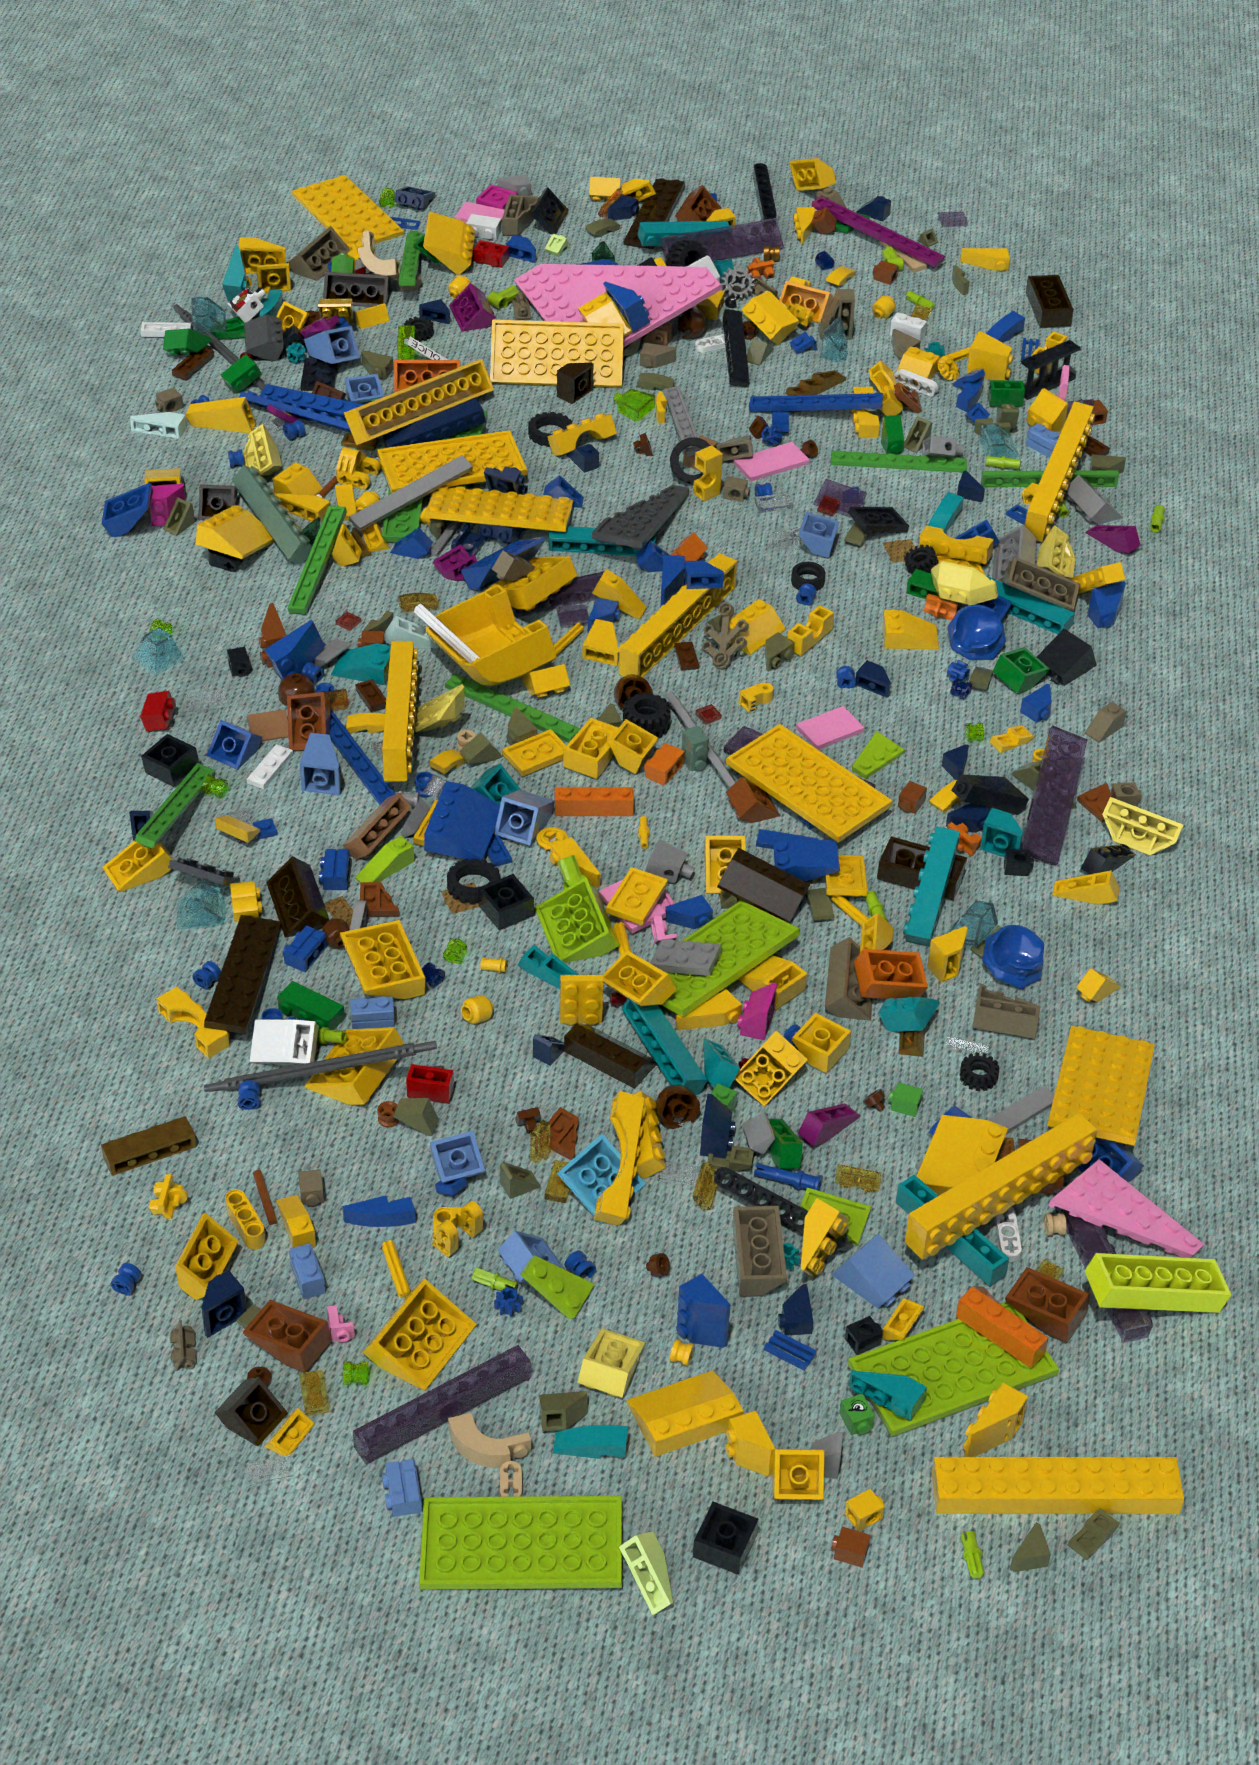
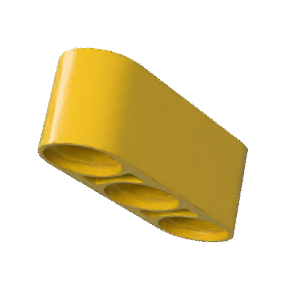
M239 1189L229 1191L225 1196L228 1216L245 1245L249 1249H260L265 1244L264 1226L243 1191Z

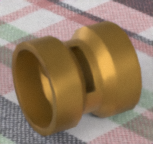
M764 245L763 260L779 261L780 246L770 247L769 245Z

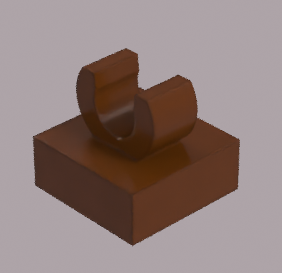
M757 415L749 430L756 439L762 438L763 429L768 424L763 417Z
M646 433L639 435L640 441L633 442L634 448L640 447L636 449V454L645 453L646 456H653L651 444Z
M535 1107L518 1111L515 1121L517 1126L524 1125L527 1134L536 1132V1122H539L541 1115L539 1108Z

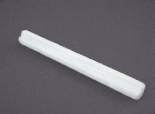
M422 604L415 607L414 612L469 663L472 664L476 658H480Z

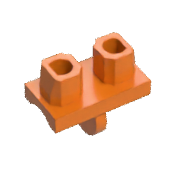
M755 257L752 263H749L747 266V273H753L751 278L756 276L760 280L763 274L766 279L773 278L775 263L773 260L760 261L758 257Z
M928 594L923 612L933 614L935 618L942 617L952 620L957 613L959 603Z
M952 822L949 823L948 829L960 831L958 850L973 856L976 848L981 845V836L977 833L971 836L968 835L969 829L963 823L957 826Z

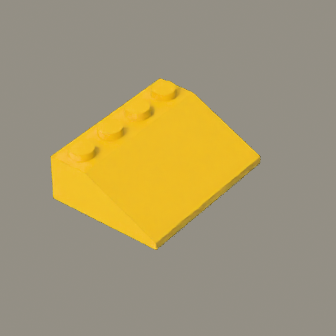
M429 212L423 247L455 274L460 275L471 265L475 230L464 221Z
M233 505L197 524L195 545L244 559L275 542L263 523L251 512L242 509L241 506Z
M570 556L533 557L528 561L535 566L533 571L514 582L508 579L506 581L499 580L489 588L499 584L507 591L512 607L529 611L534 609L537 603L547 600L550 594L560 591L562 586L570 584L572 579L578 575Z
M400 920L340 933L364 994L398 999H409L425 995V976Z
M395 1027L346 1029L347 1040L344 1042L345 1044L336 1043L324 1060L402 1045L404 1042ZM397 1059L313 1074L304 1087L348 1105H365L386 1074L390 1072Z
M942 1115L917 1177L937 1195L943 1194L995 1163L1008 1128L984 1119Z
M424 1278L408 1294L362 1353L379 1368L425 1391L477 1324Z
M713 1370L626 1400L654 1457L725 1433L728 1430L729 1419L744 1414V1410L734 1392Z

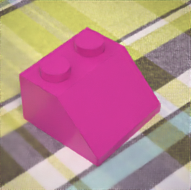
M184 484L152 486L149 502L152 526L165 525L177 497L185 500Z
M771 983L751 992L749 1001L745 1000L742 1011L744 1015L739 1016L737 1027H740V1035L765 1041L775 1011L777 983Z

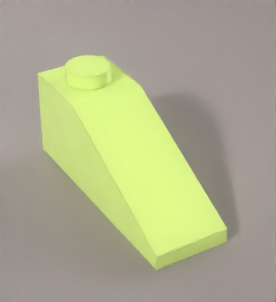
M654 1532L638 1534L619 1546L652 1615L673 1604L665 1554Z

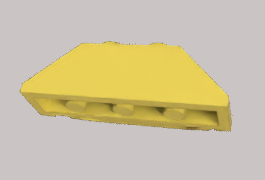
M264 424L251 431L243 452L244 465L257 468L260 471L261 477L269 476L282 467L278 446Z
M1055 525L1039 548L1037 566L1070 579L1074 574L1076 559L1073 549L1068 542L1070 540L1069 536Z
M941 561L931 569L933 584L939 597L942 599L975 605L998 597L996 582L992 579L990 580L975 568Z
M463 684L415 709L414 731L423 732L438 727L443 728L450 721L455 722L461 717L460 712L465 708Z
M1112 797L1109 798L1102 814L1114 842L1125 844L1147 855H1154L1176 844L1184 827L1183 824Z

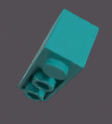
M852 1370L850 1373L848 1386L856 1393H863L864 1396L872 1399L876 1404L883 1405L894 1411L898 1416L905 1417L910 1421L924 1403L927 1390L926 1386L908 1376Z

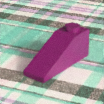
M1096 525L1086 531V534L1116 552L1130 554L1135 551L1134 549L1141 546L1136 526Z
M845 1103L809 1111L798 1134L809 1145L823 1144L860 1118L861 1115Z

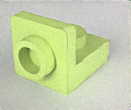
M553 234L544 249L547 253L560 256L564 247L569 248V244L564 236Z

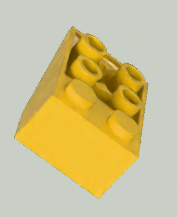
M352 299L319 300L320 319L323 317L329 319L337 315V317H345L348 324L353 322Z
M771 955L738 978V980L752 991H756L771 983H777L775 1010H777L805 990L808 973L793 961Z
M775 1031L742 1066L734 1080L765 1107L808 1059L778 1031Z
M816 1198L805 1216L801 1270L812 1278L823 1271L825 1267L824 1261L828 1255L833 1254L837 1247L836 1241L840 1235L843 1236L849 1227V1219Z
M1002 1383L998 1391L994 1389L989 1397L987 1407H981L977 1415L978 1420L975 1424L971 1422L966 1430L965 1435L968 1438L963 1445V1450H965L964 1457H976L1011 1440L1023 1423L1029 1396L1005 1383Z

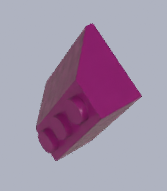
M471 283L449 305L462 332L487 328L492 324V320L496 319L484 292Z

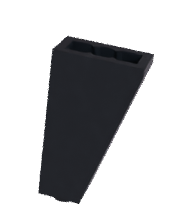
M960 774L951 790L963 802L995 808L1016 815L1022 813L1029 801V798L1007 778L999 776Z

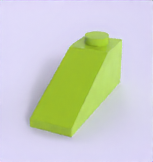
M400 835L385 844L355 876V879L358 882H381L414 862V845Z

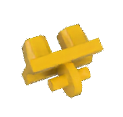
M789 303L787 306L788 310L800 321V324L807 327L813 319L814 312L797 303L795 305Z
M165 1174L163 1182L155 1183L154 1194L159 1199L150 1200L149 1209L152 1214H162L165 1219H172L175 1207L179 1206V1203H185L188 1198V1193L183 1189L184 1187L173 1181L172 1174Z

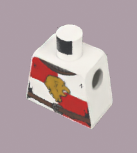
M261 287L255 292L247 288L227 304L245 323L250 321L263 308L264 305L260 300L266 293Z

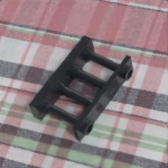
M1068 340L1021 360V364L1028 368L1027 380L1024 385V398L1029 400L1038 396L1043 388L1050 391L1059 387L1062 369L1058 370L1059 359L1064 357L1063 366L1070 365L1071 354L1080 351L1081 347ZM1052 363L1050 374L1045 376L1047 364ZM1040 368L1038 379L1033 381L1035 370ZM1070 370L1068 382L1076 379V374Z

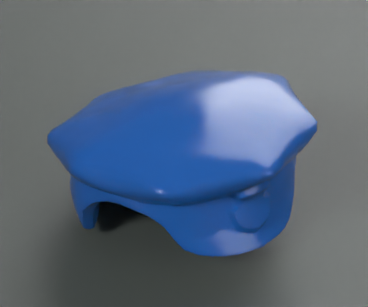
M969 605L961 608L947 627L951 649L968 660H993L1006 643L1004 625L997 612L983 605Z
M1007 925L985 939L982 961L996 979L1023 989L1041 979L1044 964V942L1026 927Z

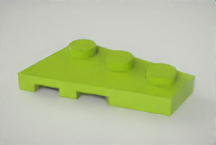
M876 731L852 765V771L866 780L902 756L905 749Z
M807 1187L800 1207L809 1211L816 1198L840 1211L849 1219V1227L846 1233L851 1236L852 1243L858 1247L871 1212V1206Z
M537 1256L531 1257L520 1273L530 1285L569 1319L575 1318L595 1285Z

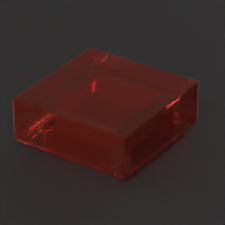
M824 495L817 511L833 517L840 505V500Z
M345 612L336 620V625L349 631L361 623L360 617L349 612Z
M712 704L697 709L695 713L705 725L720 720L722 714Z

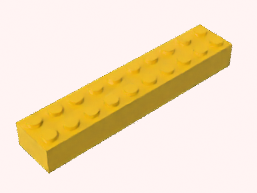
M481 358L344 412L355 443L358 445L493 391L494 388Z
M1073 402L1027 511L1025 526L1032 532L1037 541L1043 542L1045 535L1047 536L1051 530L1050 524H1054L1056 517L1054 513L1059 511L1061 504L1059 502H1063L1064 491H1067L1070 481L1068 480H1072L1074 475L1073 469L1077 468L1079 462L1077 458H1081L1083 453L1082 447L1085 448L1088 440L1087 436L1090 437L1092 431L1090 424L1093 423L1095 414H1092L1094 406Z
M718 553L709 561V564L724 571L723 588L687 589L686 585L682 586L665 605L663 604L655 614L651 615L645 624L643 623L635 633H632L630 638L622 643L618 650L619 675L635 674L644 677L674 648V643H679L736 588L737 560Z
M391 641L382 745L384 781H407L408 774L412 773L411 762L418 685V649L414 648V641Z
M1077 1113L910 1212L905 1243L922 1260L929 1256H934L943 1247L952 1245L963 1235H969L978 1226L987 1224L991 1218L1005 1213L1008 1208L1015 1204H1020L1026 1197L1038 1193L1049 1183L1053 1184L1059 1177L1071 1173L1077 1166L1082 1163H1088L1092 1158L1097 1128L1080 1113Z
M934 1457L931 1472L936 1514H1094L1100 1508L1107 1514H1180L1184 1502L1177 1457Z

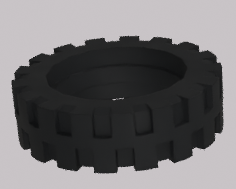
M543 412L542 414H537L528 422L529 438L540 446L550 447L547 436L552 434L541 432L538 428L546 425H555L565 430L567 425L572 424V420L561 413Z
M689 437L677 443L673 448L670 456V467L679 480L694 484V480L699 479L704 473L701 472L697 475L685 473L680 468L679 455L682 450L689 446H697L704 449L711 445L698 437Z
M472 858V860L464 859L463 862H456L455 866L449 868L447 872V890L450 896L453 895V899L460 900L464 904L467 902L475 905V903H478L479 887H467L458 881L467 875H481L489 880L487 883L489 884L501 879V874L493 863H487L486 860L482 859L480 861L476 858Z

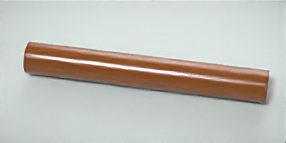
M255 1170L253 1176L269 1225L277 1224L278 1221L262 1171Z

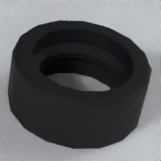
M807 561L796 564L791 574L792 586L799 590L801 585L808 583L813 585L817 591L824 587L825 569L815 562ZM810 574L816 576L817 578L804 579L800 577V575Z

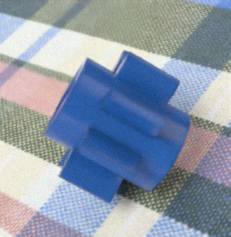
M773 424L770 427L766 426L762 431V441L766 442V445L769 446L773 444L778 445L782 440V430Z
M957 660V663L952 662L947 669V675L950 676L949 680L955 683L965 682L970 673V669L967 668L968 664Z
M505 1287L501 1292H496L494 1308H500V1315L507 1314L512 1317L516 1311L521 1312L523 1296H517V1289Z

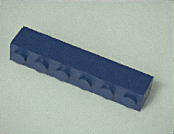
M476 398L384 434L385 447L443 440L486 423L484 410Z

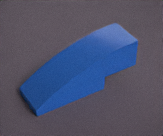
M1012 311L994 324L985 334L1004 343L1012 339L1014 333L1024 329L1025 317Z
M984 376L974 382H966L962 385V391L957 397V408L968 412L978 402L983 389Z
M385 1195L342 1206L343 1220L349 1224L368 1227H393L416 1223L415 1208L411 1197L388 1202Z

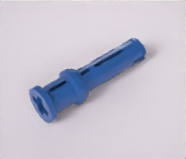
M757 1163L755 1166L757 1169L754 1170V1177L793 1185L796 1190H806L808 1187L820 1191L822 1186V1175L813 1176L805 1174L802 1170L796 1173Z

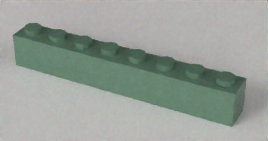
M243 465L232 482L288 560L303 564L312 549V545L309 543L310 540L304 536L303 530L295 524V519L287 513V508L282 506L281 500L274 495V490L266 484L267 481L260 476V471L253 466Z

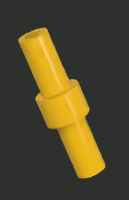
M646 816L640 817V827L638 828V836L641 848L643 849L648 848V838L650 837V828L648 827Z

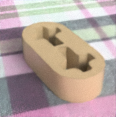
M507 1461L500 1467V1497H509L508 1487H513L514 1497H522V1469L519 1463L515 1461ZM510 1469L514 1472L513 1479H508V1470Z

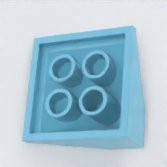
M601 1134L557 1173L593 1216L595 1214L597 1198L612 1185L618 1173L620 1153ZM637 1173L631 1183V1186L634 1187L633 1195L646 1184Z

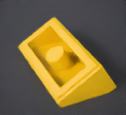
M385 303L356 311V324L360 329L390 321Z
M377 523L361 531L370 552L390 549L388 543L382 537V528Z
M229 815L215 819L216 829L247 843L260 832V829Z
M903 1298L884 1326L882 1339L904 1340L924 1310V1306Z
M297 1408L292 1411L264 1447L288 1459L315 1423Z

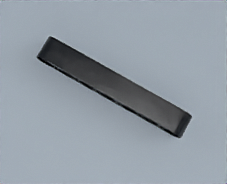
M757 163L754 165L753 181L761 223L764 229L773 230L776 228L777 213L768 168L766 164Z
M725 309L723 313V329L729 384L747 387L749 370L742 312Z
M720 1167L715 1171L714 1181L718 1186L753 1206H779L780 1208L782 1205H787L786 1212L780 1215V1221L804 1233V1224L798 1225L797 1220L800 1216L807 1215V1210L727 1167ZM730 1174V1180L726 1184H722V1178ZM748 1184L749 1190L747 1193L741 1194V1188ZM768 1195L767 1202L760 1204L761 1196ZM847 1233L843 1235L845 1237L844 1243L837 1246L835 1251L845 1253L851 1249L853 1244L852 1238Z

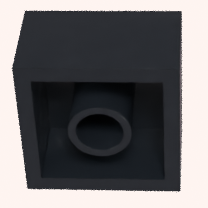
M166 734L141 756L146 774L173 787L182 781L193 767L199 763L196 747L169 734Z
M514 874L478 888V906L498 930L534 916V897Z
M712 1501L694 1539L693 1557L739 1575L757 1537L759 1519Z

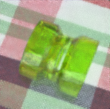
M384 188L380 193L379 204L382 208H385V205H389V208H392L395 202V192L391 188Z
M208 774L204 780L202 792L206 794L213 793L215 797L222 798L226 792L228 780L223 778L216 779L215 776Z
M344 1361L343 1385H351L352 1383L367 1385L368 1361H360L358 1364H353L352 1361Z

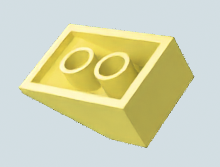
M601 1328L583 1358L577 1383L584 1385L588 1389L606 1392L613 1397H623L646 1342Z

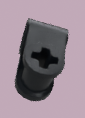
M208 549L209 565L216 568L235 572L237 565L244 560Z

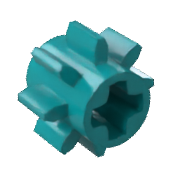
M293 342L286 349L288 352L286 356L293 363H299L307 357L304 354L306 349L300 343L296 344Z
M940 342L929 343L928 348H925L926 352H932L940 356V358L945 355L944 345L940 346Z
M784 1243L786 1270L790 1269L793 1271L794 1264H800L799 1248L795 1249L791 1243Z

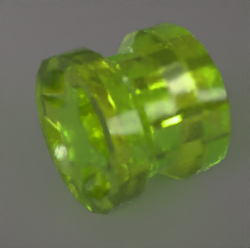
M155 619L150 627V635L153 637L159 636L161 640L165 641L172 633V624L168 622L163 623L162 620Z
M966 723L965 735L967 742H972L973 740L983 741V723H977L976 725Z
M460 939L449 940L447 948L443 952V958L447 962L460 964L464 958L463 955L468 950L466 943Z

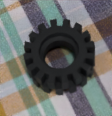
M415 316L414 319L409 318L404 323L405 337L408 340L412 337L415 340H419V342L431 339L434 334L433 322L431 319L427 320V317L422 318V316H419V318Z
M920 545L919 548L915 546L914 550L911 548L909 550L910 553L907 552L906 556H904L907 570L911 575L915 569L931 573L932 567L939 563L933 547H929V545L925 547Z
M971 1053L968 1057H964L959 1074L961 1082L964 1081L963 1085L967 1086L969 1084V1089L972 1090L975 1087L976 1091H980V1088L983 1091H987V1087L992 1089L993 1085L997 1084L1000 1068L997 1065L998 1062L996 1060L993 1061L992 1056L987 1058L985 1053H983V1056H979V1053H975V1056H973ZM981 1069L986 1071L987 1074L978 1075L972 1072V1070Z

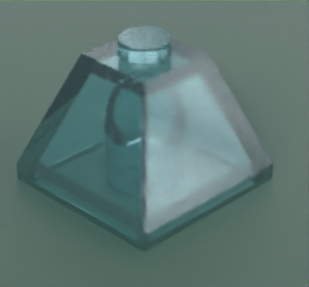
M837 317L824 331L821 356L822 359L839 364L848 355V351H846L847 341L841 317Z
M160 627L144 635L132 656L135 662L154 676L185 660L172 636Z
M976 900L946 933L966 926L968 929L965 944L978 947L998 924L994 903Z

